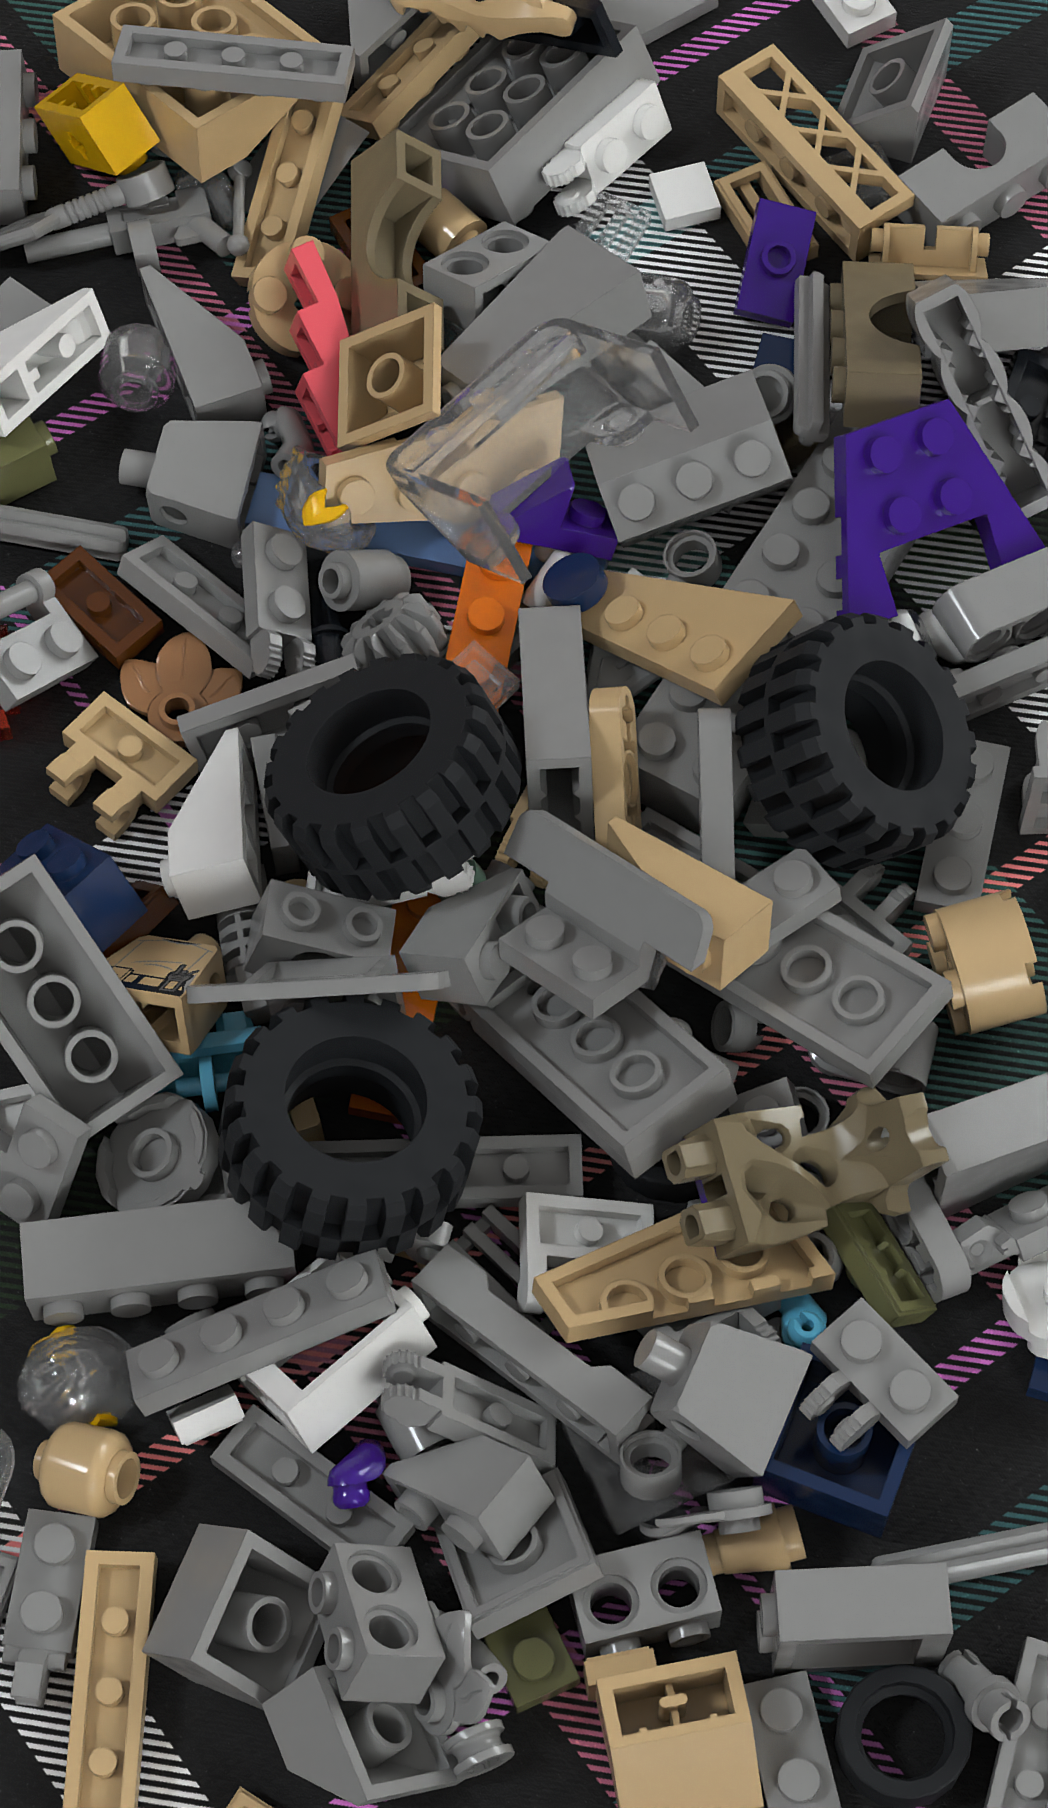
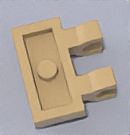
M105 691L62 731L64 745L69 749L65 753L60 754L46 767L47 775L55 780L49 786L50 794L68 807L84 791L90 780L91 773L95 769H98L116 783L93 802V809L101 814L95 821L96 828L113 841H116L128 829L137 814L138 808L142 804L158 813L199 772L198 760Z

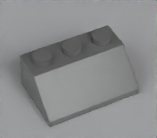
M752 369L581 434L616 537L623 548L788 487L793 483L792 474Z

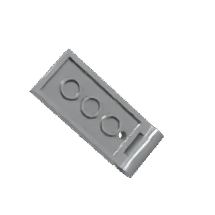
M511 966L508 975L502 980L487 1006L449 1002L462 1018L467 1021L471 1020L470 1023L474 1032L634 1179L660 1161L663 1151L683 1141V1136L716 1118L738 1101L728 1067L638 989L593 1020Z

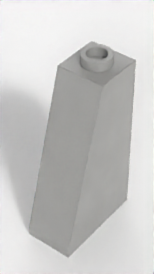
M569 225L561 229L441 355V382L443 385L441 387V400L447 410L455 418L461 419L464 417L469 421L483 417L484 411L508 405L510 408L525 405L652 318L640 270Z
M580 605L518 608L529 810H545L594 840L592 763Z
M1048 1072L927 1114L929 1130L935 1142L940 1146L946 1147L949 1161L924 1175V1178L946 1218L1048 1171Z

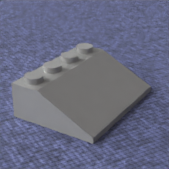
M610 20L623 49L616 58L508 38L498 40L492 35L487 34L435 84L433 91L428 96L417 102L400 120L397 129L441 151L442 188L449 190L477 216L499 222L505 221L515 226L520 220L526 218L533 211L534 206L553 188L546 185L541 171H543L542 167H545L546 163H550V160L565 147L564 143L637 79L652 80L656 82V85L661 80L639 29L634 24ZM468 95L472 106L470 107L467 102L460 100ZM509 114H511L514 120L513 124L508 116ZM453 119H457V120H458V121H456L455 123L446 126V125L448 124L447 121L453 120Z

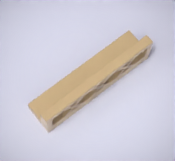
M774 44L769 45L718 76L717 114L761 161L765 160L775 177L805 209L817 212L816 222L852 261L859 262L867 257L868 253H873L870 252L871 229L878 228L884 222H888L914 206L915 194ZM771 68L783 80V91L760 89L750 79ZM787 108L811 111L819 119L818 129L793 126L785 118ZM822 146L847 149L855 158L854 166L846 167L828 164L820 155ZM857 184L882 187L891 198L870 209L856 194Z

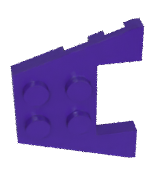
M950 399L937 401L834 437L835 518H841L842 552L841 555L836 556V580H842V610L836 611L837 616L847 613L858 615L869 613L887 619L898 616L880 553L974 518L990 570L1045 548V545Z

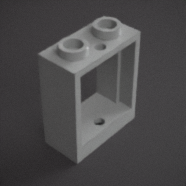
M947 1562L775 1570L770 1593H760V1610L756 1611L759 1653H771L773 1674L796 1673L805 1670L807 1672L881 1669L898 1664L915 1667L940 1666L953 1636Z

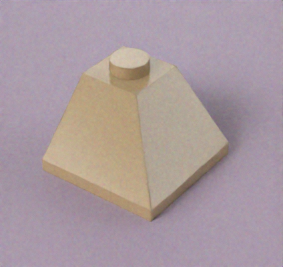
M435 302L340 340L338 449L344 452L358 448L440 416L441 306Z

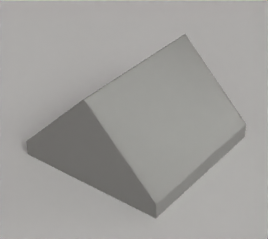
M947 18L862 49L837 112L875 153L912 163L946 78L954 26Z

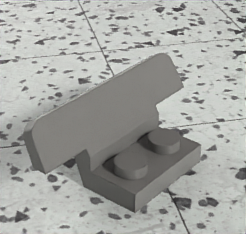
M529 810L519 816L504 854L548 881L545 890V907L499 938L500 959L593 1020L649 981L656 950L690 972L705 962L713 933V921L710 914L704 908L545 810Z
M395 955L267 962L245 982L190 985L186 987L187 1004L267 1000L271 1016L290 1006H293L297 1013L303 1011L305 1000L310 998L328 996L329 1003L342 1002L343 995H364V1002L381 1005L382 999L402 1004L400 1012L406 1015L402 992L437 990L451 987L448 970L398 973Z

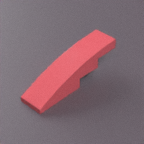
M311 240L291 249L284 272L303 309L296 312L289 332L309 371L302 374L295 394L326 455L329 456L343 452L337 448L340 340L350 336L338 296L314 241Z

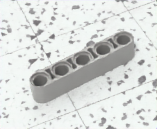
M1048 547L967 579L951 587L935 602L932 613L968 663L984 660L1001 648L1010 645L1017 646L1048 631Z

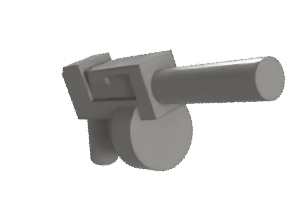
M194 186L176 190V197L168 198L165 196L137 207L128 208L124 205L112 208L109 211L105 210L108 220L106 223L42 236L35 241L23 245L28 264L113 245L116 255L133 252L138 276L141 277L139 269L149 265L158 272H161L157 246L175 242L177 246H186L202 242L219 256L225 257L230 254L227 248V241L231 235L212 221L204 188Z

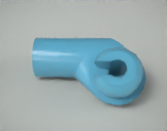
M809 1294L781 1300L779 1312L782 1314L781 1337L783 1343L798 1349L801 1348L803 1342L811 1345L812 1340L826 1329V1313Z

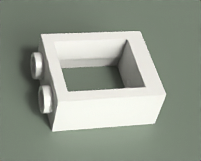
M338 1252L336 1261L317 1258L290 1282L353 1256V1252ZM388 1275L389 1283L392 1285V1279ZM403 1285L397 1291L391 1287L397 1312L382 1318L383 1322L303 1390L279 1369L293 1356L237 1378L238 1381L313 1454L375 1401L381 1393H384V1388H389L392 1385L389 1382L386 1383V1378H383V1361L386 1360V1355H391L392 1351L408 1350L411 1353L416 1352L417 1356L423 1355L426 1357L437 1348L423 1323L430 1317V1314L421 1300L407 1286Z

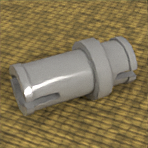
M964 1649L963 1655L959 1650H955L944 1658L938 1669V1676L950 1682L965 1702V1714L975 1727L982 1732H990L995 1739L1004 1742L1005 1735L1009 1741H1013L1025 1732L1031 1720V1711L1028 1705L1021 1700L1018 1688L1010 1680L1002 1675H993L979 1661L978 1657L968 1649Z

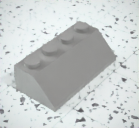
M33 854L0 875V1043L36 1095L41 1093L92 1127L90 1138L184 1075V1073L36 854Z

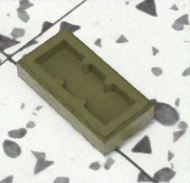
M866 1202L842 1203L826 1210L828 1226L823 1228V1230L836 1246L838 1255L845 1265L848 1279L861 1291L867 1303L892 1328L921 1323L937 1310L930 1294L873 1204Z

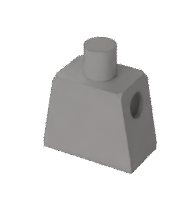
M171 420L163 426L156 453L124 449L119 465V483L146 488L150 517L157 525L233 550L242 551L241 534L245 529L246 516L259 474L263 472L267 458L263 424L255 421Z
M707 1321L689 1324L684 1329L679 1342L655 1329L650 1330L637 1348L634 1366L661 1380V1384L651 1404V1414L654 1418L726 1474L734 1478L763 1476L813 1355L804 1350L722 1323Z

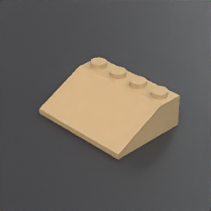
M78 0L52 14L59 69L70 78L76 73L113 80L111 61L123 24L321 43L265 0ZM122 82L159 137L160 142L155 146L201 183L246 158L298 100L297 98L257 96L254 94L213 90L201 91L192 88Z

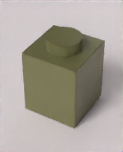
M28 416L6 437H0L1 505H7L57 480L50 456L58 453V449L49 429L42 420L33 424Z

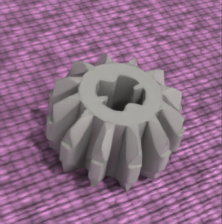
M403 592L396 595L392 600L383 599L372 610H366L365 616L352 623L350 632L344 635L340 644L343 648L341 654L346 656L353 653L360 670L370 666L371 660L385 656L393 659V661L399 660L401 654L409 653L421 654L426 656L427 659L430 655L439 657V653L446 648L449 640L446 636L447 630L440 621L442 618L431 603H427L420 593L409 594L408 592Z

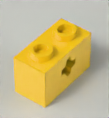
M76 73L34 106L71 164L115 176L126 175L143 165L148 158L146 152L160 142L159 137L122 82Z

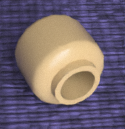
M70 1421L59 1426L50 1436L49 1440H44L39 1445L33 1461L34 1476L39 1480L40 1492L49 1506L95 1518H104L114 1513L120 1505L127 1504L134 1496L140 1479V1459L137 1453L133 1452L132 1445L125 1434L114 1429L77 1421Z

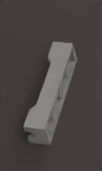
M448 1243L411 1280L414 1293L430 1314L428 1318L430 1322L619 1466L620 1448L623 1442L634 1433L656 1429L655 1418L646 1414L651 1409L653 1397L611 1365L590 1367L490 1292L487 1273Z

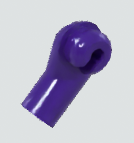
M374 1439L360 1440L354 1446V1449L329 1471L327 1486L333 1488L332 1501L338 1509L363 1507L369 1502L371 1497L367 1482L378 1478L386 1467V1453L380 1442Z

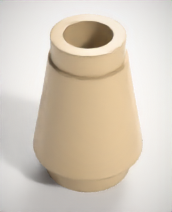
M772 1502L773 1513L759 1517L760 1530L719 1535V1529L717 1528L712 1533L702 1535L713 1576L723 1573L728 1575L792 1570L791 1562L806 1559L803 1540L792 1504L775 1508L774 1502Z

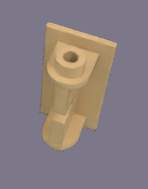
M884 222L883 228L871 229L870 252L881 253H868V262L913 263L915 280H935L945 274L953 280L988 279L985 258L977 257H988L990 233H979L978 227L937 225L935 246H924L925 225Z

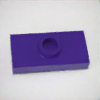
M764 198L759 199L755 208L733 311L734 315L785 328L791 327L794 322V285L796 279L800 275H804L817 212Z

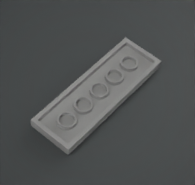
M649 807L641 813L643 831L700 861V837ZM735 857V881L742 884L760 872ZM828 910L771 946L763 956L721 991L669 963L659 951L656 950L655 958L871 1089L879 1083L953 997L951 981Z

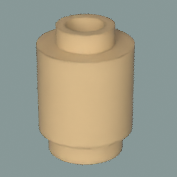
M442 188V201L428 217L417 241L437 257L486 231L487 225L449 190Z

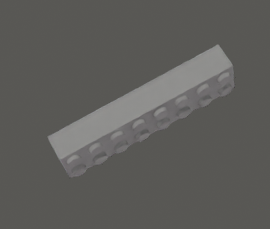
M843 408L830 425L829 437L824 443H818L723 587V589L795 600L803 617L779 643L837 617L836 611L842 610V580H836V556L841 555L842 552L841 518H835L834 437L859 429V427H843ZM916 540L880 553L888 583ZM662 679L636 719L641 804L700 834L698 708H730L735 824L752 797L747 788V785L752 784L747 768H740L737 750L742 746L741 736L735 735V717L737 712L744 707L738 703L743 684L721 706L673 682Z

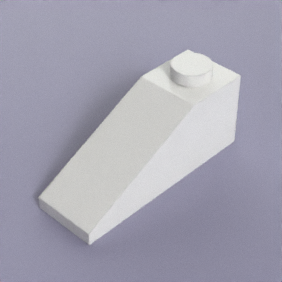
M82 288L0 331V437H6L113 340L92 288Z
M238 727L225 730L168 830V859L160 861L161 878L167 895L170 898L178 896L188 920L258 904L262 898L257 777L254 764Z

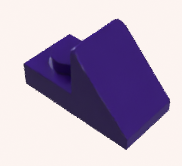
M568 458L557 459L490 497L487 506L496 538L571 553H587L596 558L612 560L618 543L606 508L589 499L578 498L570 501L575 483Z

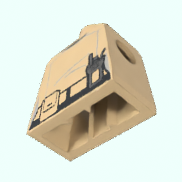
M196 934L188 941L151 935L142 936L107 958V961L169 1052L192 1055L227 1007L228 1002L187 1004V986L226 983L221 948L216 940L209 935Z

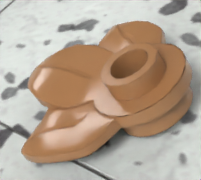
M184 632L167 641L158 653L156 663L138 659L125 660L120 672V683L127 706L137 713L146 716L148 724L183 748L187 746L180 734L178 721L168 717V714L176 710L191 712L241 694L243 675L234 668L212 669L211 656L206 644L191 632Z

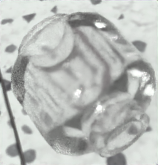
M640 272L652 318L630 333L639 336L645 343L651 339L668 355L674 354L685 343L693 341L698 332L701 321L700 301L698 297L693 295L692 289L684 280Z
M133 323L122 325L110 332L102 349L98 383L104 396L113 404L129 412H144L165 404L174 391L176 363L164 331L149 324Z

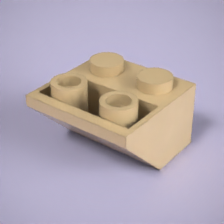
M736 1651L596 1678L595 1698L618 1808H764L752 1720Z

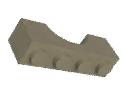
M397 128L351 160V336L435 302L442 307L441 352H443V299L414 286L412 279V259L417 239L428 217L442 201L441 151Z
M842 261L841 283H830L831 403H842L843 427L862 428L920 407L922 385L920 345L911 344L912 326L906 310V294L915 290L913 263Z

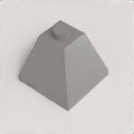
M327 1665L312 1667L261 1704L287 1770L358 1807L455 1786L463 1781L456 1779L453 1772L454 1767L458 1764L457 1758L454 1755H447L444 1750L443 1744L448 1740L447 1735L433 1736L429 1734L414 1715L411 1703L342 1701L334 1672Z

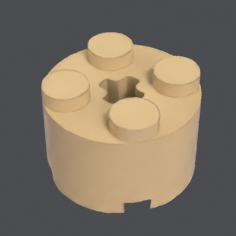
M1010 889L935 909L933 913L923 916L929 938L926 946L932 969L935 973L951 981L953 997L945 1006L955 1035L967 1032L971 1035L1047 1012L1043 982L1032 984L1030 977L1035 976L1033 963L1038 961L1023 913L1016 897L1011 898Z

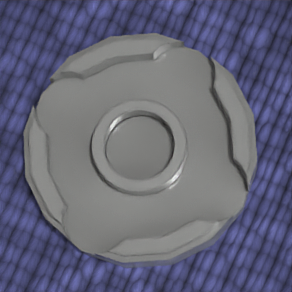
M162 1092L154 1094L115 1120L114 1122L118 1126L113 1130L110 1139L106 1136L103 1137L97 1151L96 1178L101 1194L118 1211L197 1202L208 1189L218 1166L219 1136L213 1119L199 1105L180 1095Z

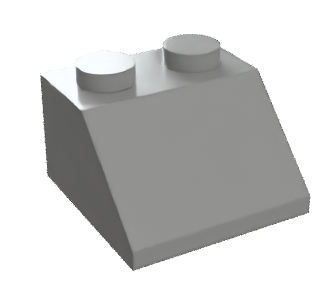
M199 1523L142 1652L195 1683L263 1710L262 1703L314 1666L323 1645L324 1637L317 1614L311 1611L308 1602L309 1583L315 1571L248 1529Z

